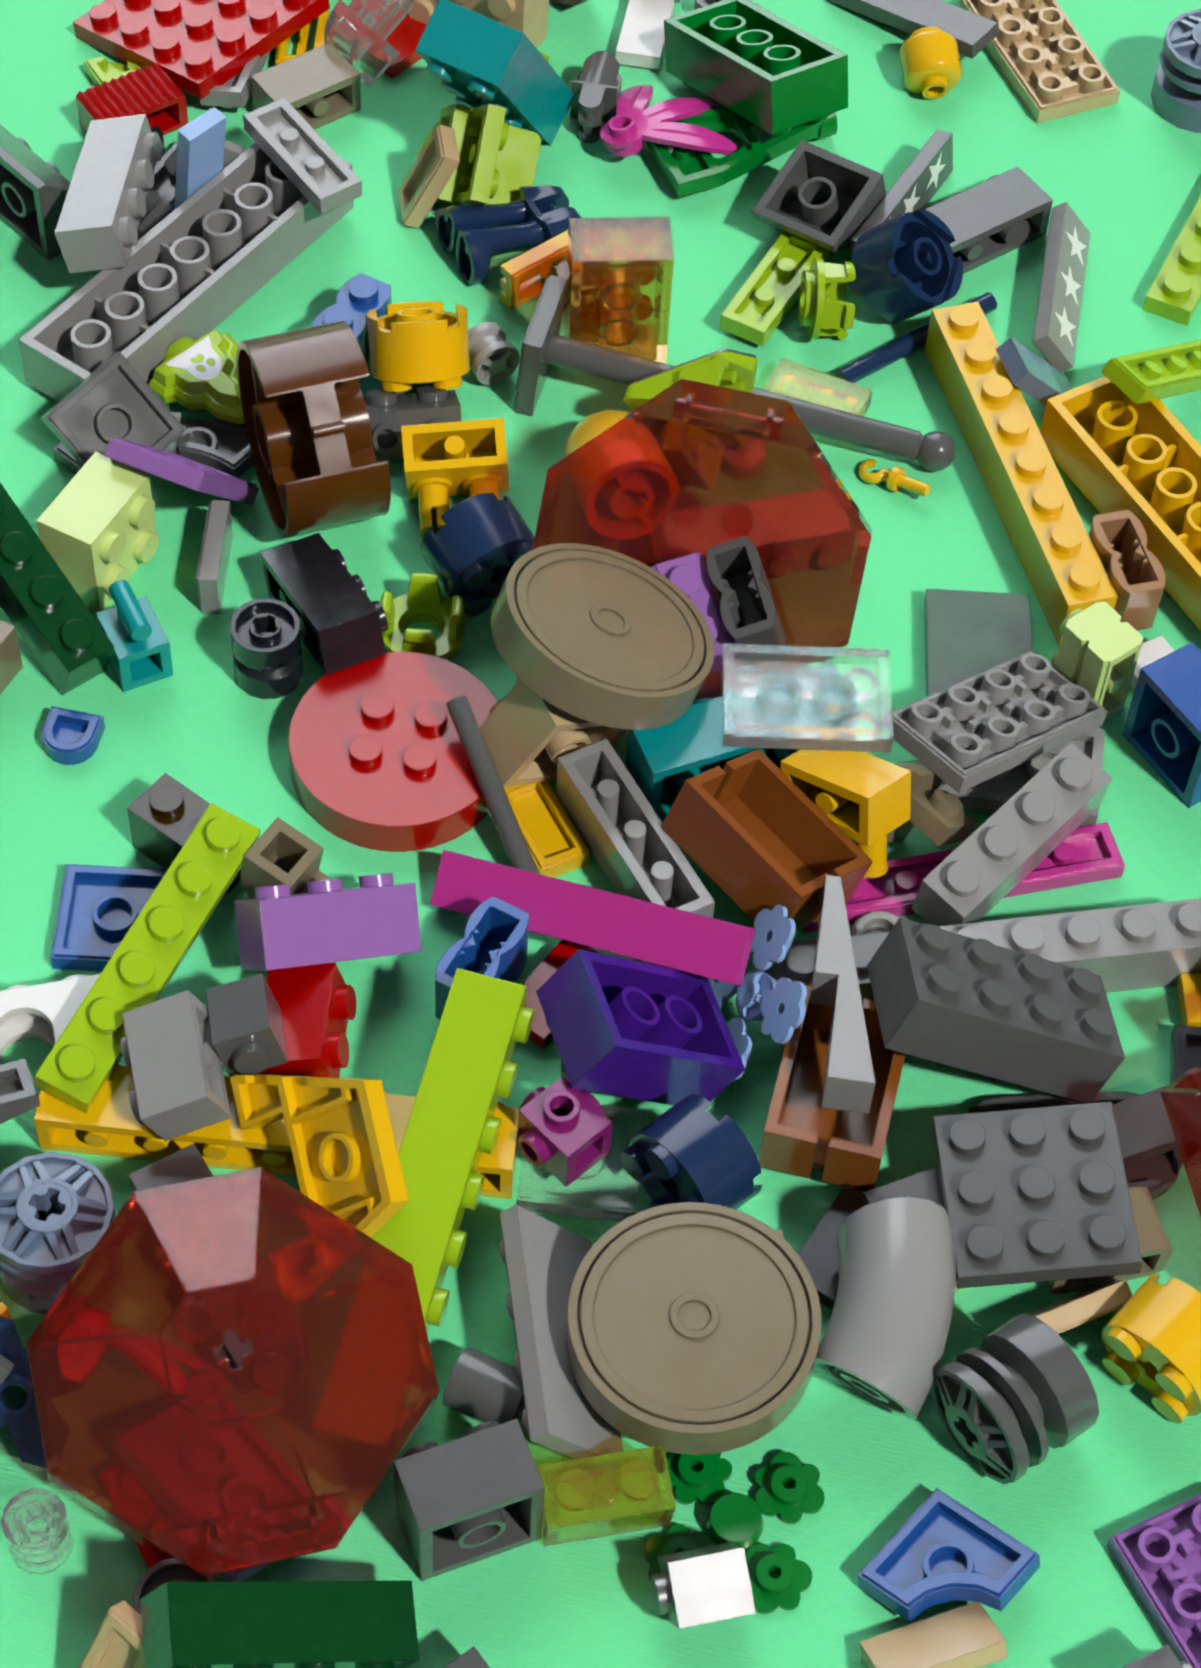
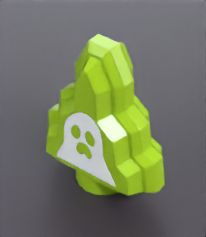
M214 330L197 340L190 337H182L174 341L165 352L164 362L155 369L153 379L149 383L150 388L165 404H181L188 410H208L217 419L240 425L245 424L237 378L236 352L238 344L229 333L221 334Z

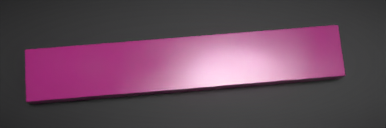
M1108 822L1078 827L1004 898L1122 877L1125 864ZM955 849L887 860L888 872L885 875L877 878L863 877L846 905L849 926L854 925L861 915L870 911H886L897 917L917 914L911 908L922 880ZM810 920L807 927L803 928L804 933L818 931L819 920L816 922Z
M443 850L430 905L471 915L481 903L494 896L529 913V931L741 986L756 930L755 928Z

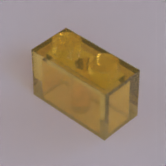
M660 1445L537 1465L545 1487L542 1527L544 1546L670 1525L676 1506L664 1446Z

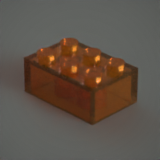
M669 217L569 219L565 306L566 337L666 363L674 265Z

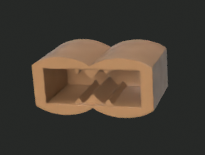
M1129 510L1094 515L1089 536L1118 595L1114 610L1122 616L1120 622H1128L1135 630L1152 628L1165 588L1166 577L1157 557L1146 549L1147 534L1144 526Z

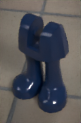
M548 185L519 187L518 200L509 203L474 206L455 204L437 210L435 216V227L439 243L447 254L456 252L459 274L468 286L481 283L487 278L491 258L494 255L515 248L536 247L576 225L584 231L586 226L575 208L569 207V199L563 189L558 186Z

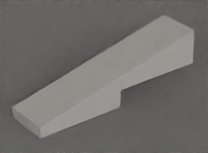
M826 875L820 908L809 1001L810 1004L832 1006L821 1107L869 1114L876 1082L842 881L839 876Z

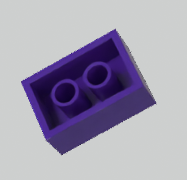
M578 949L536 991L546 1017L547 1026L551 1030L563 1062L564 1072L572 1088L676 1105L692 1094L703 1096L712 1101L745 1071L743 1062L707 977Z

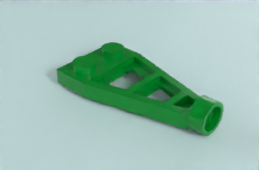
M729 108L710 109L700 115L675 122L701 126L714 132H732L742 146L740 150L724 158H713L709 152L645 141L675 194L680 198L722 186L796 148L801 140L808 142L813 138L819 140L833 136L837 133L838 125L836 113L834 112L824 120L809 121L792 127V130L788 133L780 134L765 142H758L749 127L756 126L754 123L738 116L737 113Z

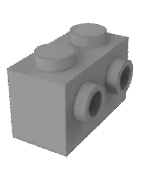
M189 990L122 1013L126 1036L121 1038V1051L127 1066L132 1070L135 1089L129 1093V1100L133 1114L141 1125H147L162 1139L167 1141L231 1118L222 1063L212 1045L208 1008Z

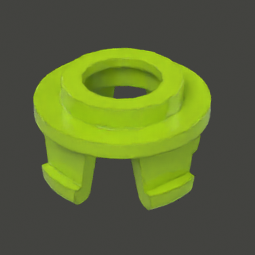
M814 258L810 270L803 271L799 289L798 317L800 327H807V335L810 340H818L819 336H837V339H845L848 336L847 329L853 328L856 306L853 303L836 300L846 297L848 282L856 279L853 263L844 261V264L824 262L822 258Z
M430 573L411 574L408 593L393 599L391 592H383L380 604L386 614L388 631L382 634L384 646L388 652H415L446 659L461 646L465 636L463 599L461 596H454L451 601L447 597L442 596L437 575ZM415 622H429L437 626L441 636L435 640L433 630L407 627Z

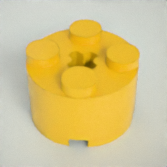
M410 301L387 305V315L377 317L376 308L370 310L367 313L370 373L372 377L382 381V390L387 392H403L412 389V383L431 382L432 387L436 389H453L462 386V376L470 371L467 308L455 304L456 313L445 312L443 302Z
M1152 1274L1103 1328L1102 1340L1108 1354L1102 1362L1106 1370L1119 1382L1131 1385L1136 1380L1154 1395L1151 1401L1158 1412L1169 1421L1180 1424L1186 1416H1196L1201 1412V1293L1187 1283L1173 1277L1166 1285L1159 1284L1160 1274Z

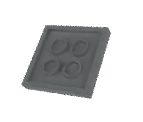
M1112 1101L933 1116L932 1131L944 1208L951 1219L955 1244L957 1289L1137 1274L1141 1272L1143 1261Z

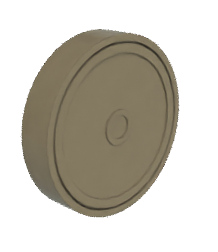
M557 543L535 548L522 555L510 569L491 613V631L496 647L505 663L519 680L542 699L562 711L585 721L606 727L642 730L661 727L679 719L693 704L714 661L715 649L711 631L703 615L691 599L673 582L651 567L627 555L599 546L579 543Z
M681 1202L655 1206L627 1217L613 1226L598 1239L583 1258L575 1274L568 1301L566 1334L568 1357L576 1382L594 1410L606 1422L629 1438L655 1449L678 1454L703 1455L730 1451L752 1443L775 1429L789 1416L803 1397L812 1377L820 1344L822 1329L820 1301L815 1283L801 1257L780 1234L765 1223L738 1210L716 1204Z

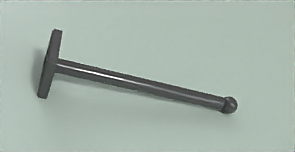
M550 274V277H547L522 343L514 409H516V413L533 416L551 364L627 385L643 377L671 368L673 365L559 335L567 279ZM756 387L753 389L752 393L757 398L752 416L754 419L911 461L917 458L919 464L929 471L944 470L951 465L955 458V444L951 437L943 432L932 431L922 435L920 431Z

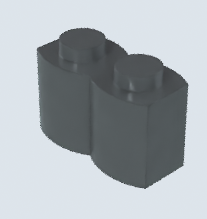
M742 536L709 547L706 558L708 574L720 601L723 623L738 658L744 665L750 667L784 656L786 648L785 632L772 599L767 575L754 544L746 536Z

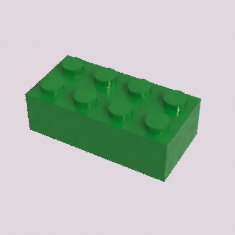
M722 0L664 20L666 72L685 82L686 85L707 95L713 101L734 111L738 116L761 127L769 134H785L790 132L792 127L809 121L824 120L831 113L848 108V55L749 0Z

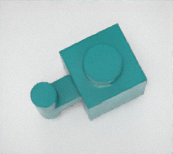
M115 581L109 587V593L115 605L109 609L97 612L96 617L97 623L114 646L109 664L122 691L126 692L173 676L169 640L147 597L136 599L128 581Z

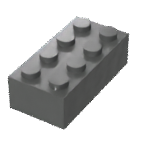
M901 917L867 964L883 1043L886 1049L1082 1103H1090L1125 1059L1102 978L1100 975L1094 974L1087 969L1069 967L1045 960L1036 954L1021 953L994 945L984 939H973L943 930L933 924H922Z

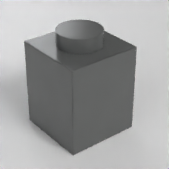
M263 973L206 989L212 1045L230 1077L234 1075L257 1074L265 1069L288 1063L281 1009Z

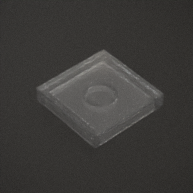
M601 1105L604 1115L612 1121L610 1153L567 1187L544 1165L540 1167L533 1165L523 1154L516 1204L531 1212L620 1222L636 1214L639 1182L633 1179L623 1167L620 1153L629 1147L630 1138L645 1127L647 1110Z

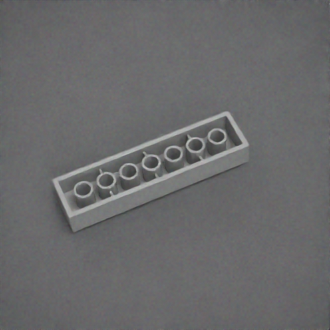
M255 142L137 241L136 246H132L126 267L100 271L19 339L26 383L59 402L115 352L120 351L149 385L151 379H153L155 369L164 362L165 352L174 341L182 337H190L197 340L214 330L354 208V200L320 214ZM342 159L346 163V165L353 171L352 164Z

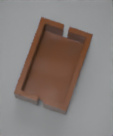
M759 748L726 762L723 769L717 766L685 780L661 825V828L754 922L757 914L762 909L772 910L776 905H782L788 910L787 917L795 922V932L807 927L810 920L813 922L819 920L826 875L841 877L845 905H847L873 862Z
M805 984L807 990L805 1017L802 1024L794 1030L791 1039L785 1045L763 1131L759 1164L763 1168L809 1179L812 1169L823 1171L822 1182L842 1187L847 1183L860 1191L866 1192L874 1189L876 1186L906 1054L884 1047L875 1001L864 998L862 1005L876 1082L869 1114L821 1107L832 1006L810 1004L811 986Z

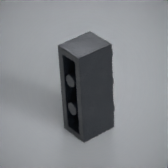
M319 533L260 552L269 597L283 601L295 610L300 619L301 641L326 675L386 654L382 633L388 631V621L382 605L379 601L372 602L368 598L365 586L359 575L355 574L352 576L348 572L341 552L338 549L332 550Z

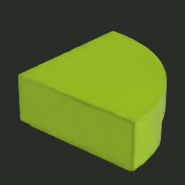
M107 57L83 61L85 73L94 86H101L104 81L110 83L112 78L118 80L120 75L126 77L129 72L137 68L141 69L136 64L128 61L127 65L107 62Z

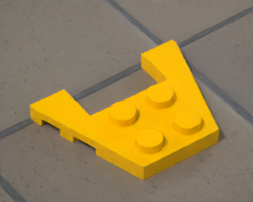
M261 1074L234 1075L230 1077L241 1130L260 1129L283 1118L285 1120L310 1233L307 1239L268 1253L273 1279L289 1306L304 1303L409 1201L382 1080Z

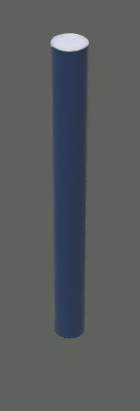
M989 292L968 302H979L984 315L997 309V301ZM929 323L836 370L834 374L836 382L841 388H846L925 347Z

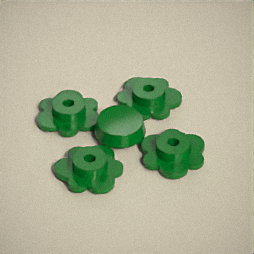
M671 1452V1457L665 1459L659 1467V1479L664 1486L675 1489V1498L681 1504H691L697 1499L702 1504L712 1505L706 1520L709 1535L704 1532H693L690 1534L684 1525L674 1524L668 1529L667 1535L656 1534L651 1536L644 1546L645 1558L652 1564L648 1570L649 1580L651 1581V1575L660 1574L658 1556L712 1546L714 1542L716 1544L734 1542L744 1547V1549L749 1548L745 1556L755 1611L761 1614H769L774 1612L779 1606L784 1610H794L797 1608L801 1599L800 1592L808 1589L812 1582L811 1568L805 1562L795 1560V1550L788 1544H780L773 1550L766 1544L755 1543L763 1531L762 1514L769 1517L780 1514V1518L785 1523L796 1524L801 1520L803 1513L814 1514L822 1508L825 1496L821 1487L817 1485L820 1478L818 1468L812 1464L802 1465L800 1459L793 1453H778L772 1459L770 1467H761L756 1471L754 1480L760 1489L757 1491L754 1501L741 1493L724 1495V1481L731 1477L732 1465L728 1460L721 1458V1452L703 1455ZM699 1467L701 1471L695 1472L692 1468ZM785 1484H790V1485H792L794 1488H792V1489H787V1488L784 1487V1485H785ZM777 1573L779 1577L772 1578L769 1574Z

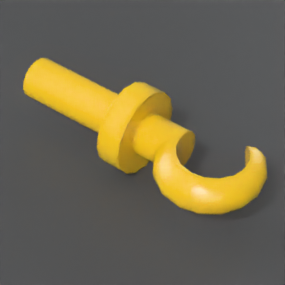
M875 459L865 460L858 469L860 478L866 483L878 484L885 481L887 482V489L894 492L904 488L927 497L931 490V485L906 476V470L899 466H895L892 470L883 468L877 473H867L866 470L876 465Z

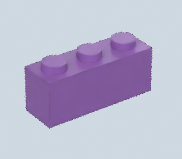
M393 873L358 876L359 887L345 889L342 887V879L307 882L308 893L291 894L290 884L255 887V899L234 901L241 970L268 971L421 952L415 883L394 884Z

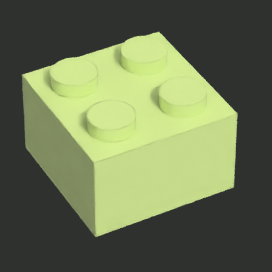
M95 452L36 520L39 539L86 607L97 612L103 611L112 601L109 593L110 585L118 580H126L129 583L130 577L140 565L152 559L159 544V536L156 533L155 502L152 499L150 475L122 462L108 458L99 452Z

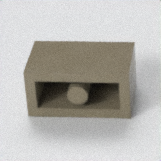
M331 43L322 45L251 76L253 111L285 98L314 130L361 110L360 73Z

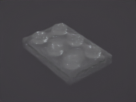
M723 643L721 653L722 747L891 753L893 723L889 649Z

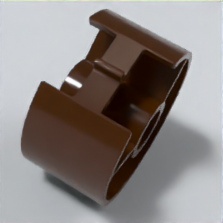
M337 321L240 341L237 345L236 365L246 433L260 488L271 519L282 537H289L386 515L389 511L391 499L388 461L377 462L373 450L370 419L359 383V378L368 377L370 373L360 345L350 326L345 321Z

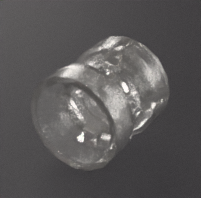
M32 1488L21 1491L9 1500L3 1510L1 1524L11 1559L18 1568L31 1574H45L55 1571L62 1566L72 1553L74 1540L65 1505L58 1495L47 1489ZM36 1519L44 1520V1522L32 1523L31 1521Z

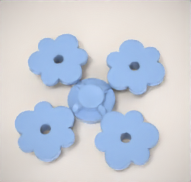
M776 905L772 910L762 909L755 918L754 928L756 930L750 951L754 953L753 964L757 969L749 972L744 977L742 986L708 978L720 1009L724 1007L726 999L733 997L737 992L736 1008L741 1018H733L727 1026L745 1069L751 1057L753 1044L751 1037L747 1036L748 1026L745 1020H763L761 1024L762 1033L771 1036L775 1043L785 1044L791 1039L794 1030L802 1024L805 1017V999L807 995L805 984L799 981H791V979L785 977L780 978L776 982L772 976L764 972L771 967L773 962L780 963L784 960L791 948L795 935V922L787 917L788 910L782 905ZM744 1072L741 1073L735 1080L741 1078Z

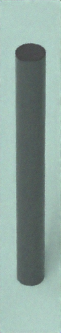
M459 696L453 698L446 703L447 709L512 867L539 874L467 697Z

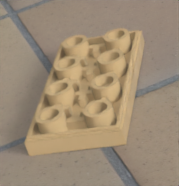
M960 0V8L998 22L997 36L985 46V49L1036 123L1118 103L1120 89L1056 0Z

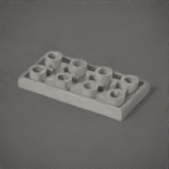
M1029 651L886 714L881 730L955 791L961 793L1101 727L1108 711L1093 700L1085 688L1073 684L1052 668L1048 659Z
M516 1204L500 1212L502 1239L499 1243V1251L506 1265L510 1294L507 1296L506 1304L515 1327L517 1351L514 1355V1364L522 1379L525 1409L522 1412L524 1429L530 1440L534 1443L605 1472L613 1471L625 1465L621 1433L594 1410L582 1393L571 1369L566 1341L570 1290L583 1258L592 1247L591 1241Z

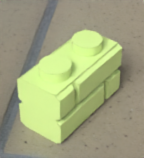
M1098 601L1085 610H1074L1063 620L1059 627V632L1063 635L1060 649L1053 656L1051 666L1073 684L1085 688L1091 698L1108 711L1105 717L1106 720L1124 708L1144 637L1128 622L1121 623L1122 616L1107 602Z

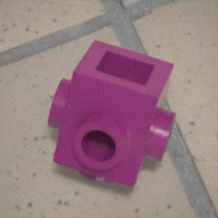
M564 1076L548 1088L539 1087L535 1089L522 1102L518 1112L517 1142L520 1150L533 1165L537 1167L544 1165L565 1187L610 1153L612 1121L604 1115L600 1103L589 1091L572 1088L570 1082Z

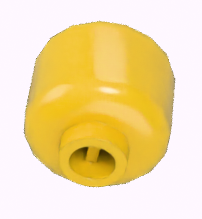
M920 28L914 31L900 48L903 80L905 87L910 92L922 94L927 99L941 98L950 89L955 87L961 79L962 68L957 41L951 34L942 31L940 28Z

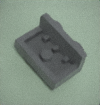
M425 385L417 388V393L397 394V392L374 389L368 391L367 397H364L370 419L373 450L377 462L404 460L401 426L461 421V406L455 390L447 391V389H436L432 385Z

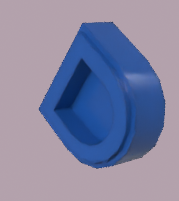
M51 706L42 730L43 746L47 756L54 762L62 765H75L85 762L93 756L98 748L105 729L104 717Z

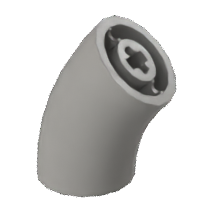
M908 1196L886 1198L865 1205L849 1215L838 1228L836 1242L839 1258L837 1296L830 1321L818 1348L815 1363L831 1376L873 1402L907 1418L916 1419L932 1387L935 1371L940 1365L953 1313L956 1286V1257L951 1219L944 1207L928 1199Z

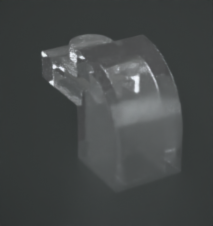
M339 0L331 11L325 25V44L328 43L360 73V80L371 88L400 54L386 38L412 10L415 4L411 0H353L348 6Z

